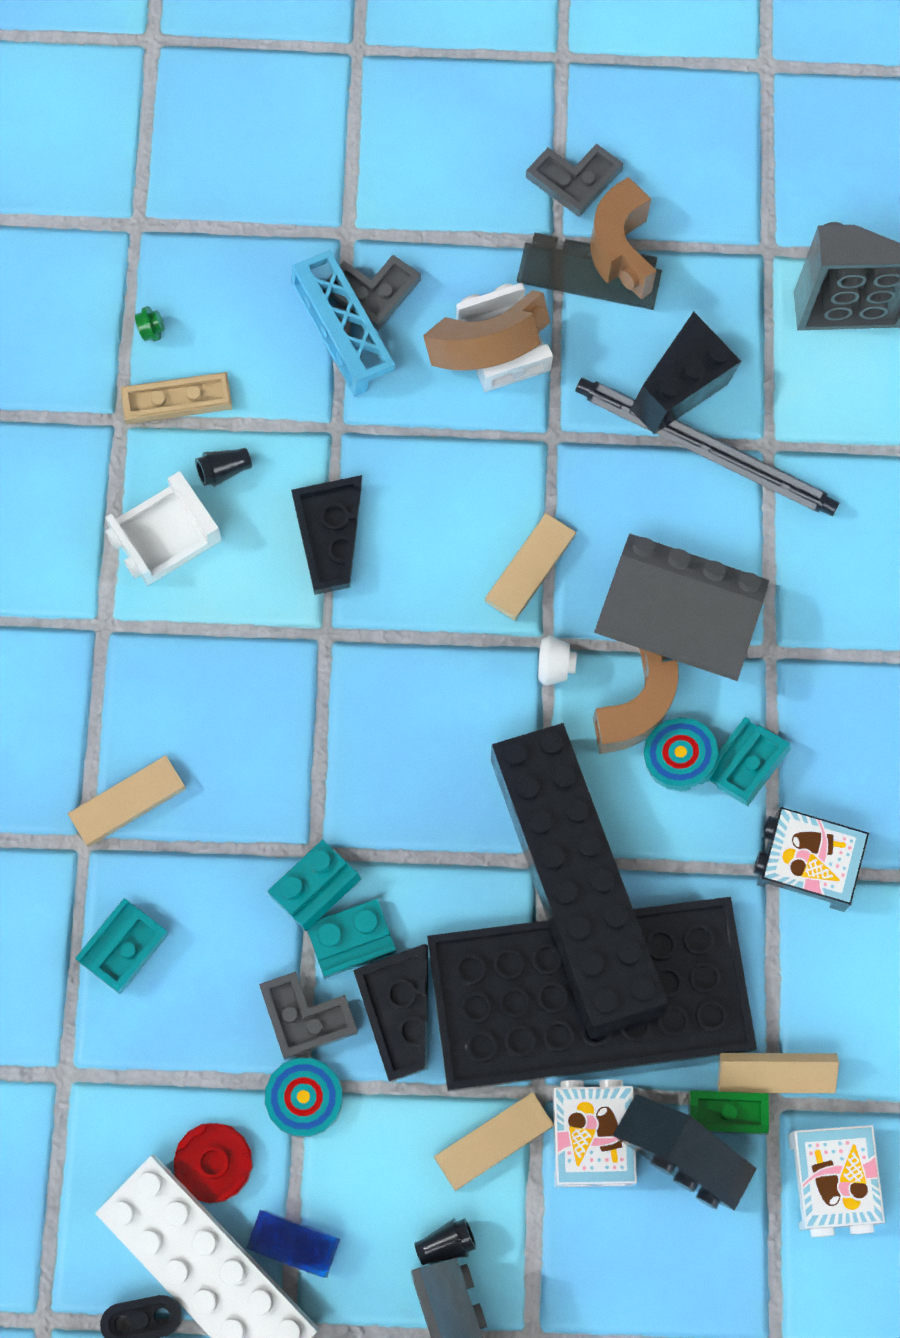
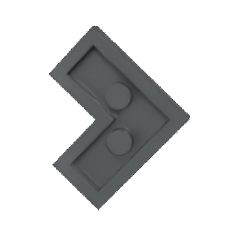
M597 143L575 167L547 147L526 170V178L580 217L622 171L623 163Z
M394 255L390 257L372 280L345 261L339 265L377 331H379L421 281V274ZM332 275L326 280L327 282H330ZM331 292L330 298L347 309L349 302L346 297Z
M296 971L259 984L284 1060L358 1034L345 995L308 1008Z

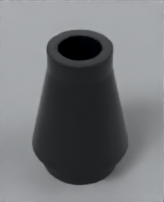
M245 447L237 450L203 452L202 457L195 459L197 473L204 486L211 484L215 487L238 473L252 468L251 458Z
M453 1218L424 1239L414 1243L417 1256L422 1265L456 1257H468L470 1251L477 1249L473 1233L465 1218L459 1221Z

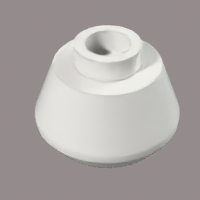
M548 635L541 640L538 680L544 686L566 681L568 673L575 674L577 652L570 651L569 643L552 635Z

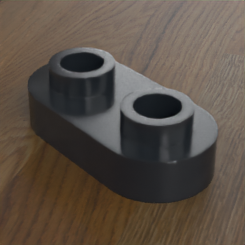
M165 1295L117 1303L110 1306L103 1313L100 1321L101 1333L104 1338L167 1337L175 1333L180 1327L183 1317L182 1309L175 1299ZM161 1308L167 1309L170 1314L168 1322L163 1325L157 1323L155 1319L156 1312ZM121 1316L127 1317L130 1323L128 1330L123 1333L119 1332L115 1326L116 1320Z

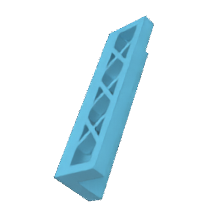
M331 250L294 264L292 266L291 284L354 397L366 393L369 380L395 369L391 356ZM327 263L333 274L330 282L315 278L311 269ZM331 292L346 297L349 302L346 311L330 305L328 299ZM347 321L363 327L365 333L362 340L346 334L344 328ZM363 350L378 354L382 364L366 370L360 359Z

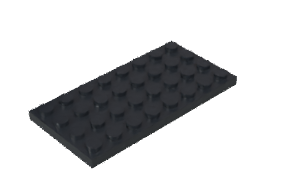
M731 897L633 909L668 1005L664 1016L593 1039L589 1038L548 920L427 936L447 1092L720 1056V1053H744L757 1050Z

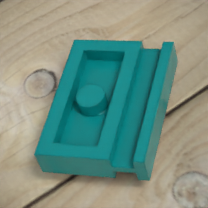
M744 717L719 750L717 769L708 781L748 807L791 750L790 743L764 727L753 724L749 718Z
M322 839L267 892L289 916L307 931L362 878L355 869L350 867Z
M124 898L75 959L118 994H121L169 933Z
M377 898L319 919L307 930L324 979L396 953L395 945Z

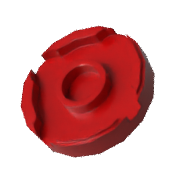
M219 1123L201 1124L188 1131L178 1143L174 1157L175 1177L198 1201L208 1204L226 1202L238 1195L248 1183L253 1168L252 1151L244 1136L233 1127Z

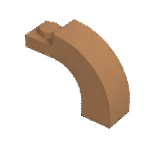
M627 177L613 186L599 202L595 212L590 251L597 271L607 283L619 277L627 289L632 290L642 299L652 293L657 270L629 244L626 235L647 221L651 198Z
M532 290L508 311L487 320L469 322L445 317L423 335L431 366L448 370H477L497 366L528 353L540 344L538 333L550 323L544 293Z
M639 648L645 678L643 690L637 697L627 703L595 709L593 723L599 754L632 747L646 739L663 722L677 689L678 662L676 660L663 662L662 660H666L667 657Z

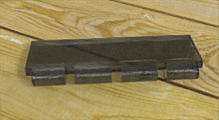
M534 232L532 244L525 242L517 283L654 310L662 270L656 269L652 293L640 299L632 290L627 289L622 284L619 277L609 283L601 277L591 257L590 243L565 238L563 250L556 249L558 237ZM640 254L654 268L656 267L657 257Z

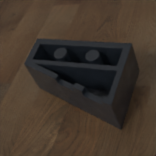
M693 311L643 384L630 409L653 434H656L727 386L739 367L741 360Z
M635 1094L613 1134L615 1138L650 1160V1164L655 1168L674 1176L673 1181L690 1192H698L695 1198L713 1209H717L720 1204L735 1211L757 1169L690 1115L638 1094Z

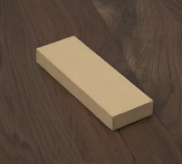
M227 372L120 387L126 425L232 410Z
M545 513L485 597V602L516 621L570 545L576 532Z
M165 755L67 814L86 846L90 847L186 790Z
M720 1053L717 1081L718 1091L745 1093H836L839 1060L837 1053Z
M532 1092L435 1155L434 1159L454 1191H457L554 1127V1124Z

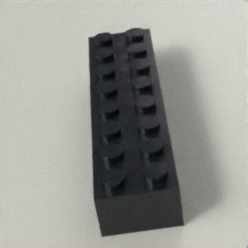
M564 723L492 744L491 764L589 1038L593 1039L664 1016L668 1005L667 998Z

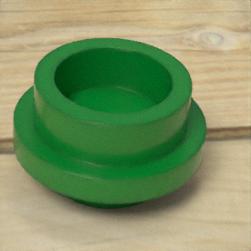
M149 306L143 307L140 313L135 314L137 329L144 341L150 339L154 342L161 339V332L165 330L162 317L157 310L153 312Z

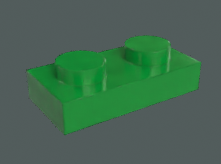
M690 1090L688 1115L693 1117L711 1133L769 1134V1093Z

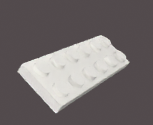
M151 1155L95 1213L211 1338H312L320 1330L155 1155Z

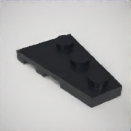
M362 475L291 490L314 595L350 588Z
M423 944L353 970L389 1082L428 1070V945Z

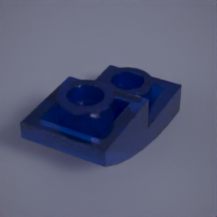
M259 1210L246 1249L294 1268L327 1278L340 1238L309 1225L298 1224L270 1211Z

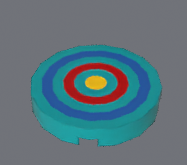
M682 717L666 720L658 725L646 739L643 752L646 768L654 781L666 789L676 791L691 790V787L707 782L716 771L719 760L716 738L710 729L695 719Z
M295 1058L283 1063L271 1074L265 1088V1106L271 1121L281 1131L294 1137H311L325 1132L336 1121L342 1108V1088L337 1075L327 1064L313 1058Z

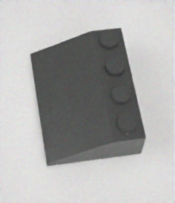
M840 222L818 225L794 290L797 330L900 328V243L857 225H843Z
M629 533L594 633L738 681L770 580L759 577L754 573L744 572L723 565L718 561H711L690 554L682 549H675L654 542L649 538Z
M456 1257L411 1270V1277L431 1338H483L480 1329L487 1327L480 1303L472 1305L467 1290L474 1287L467 1263L460 1266Z

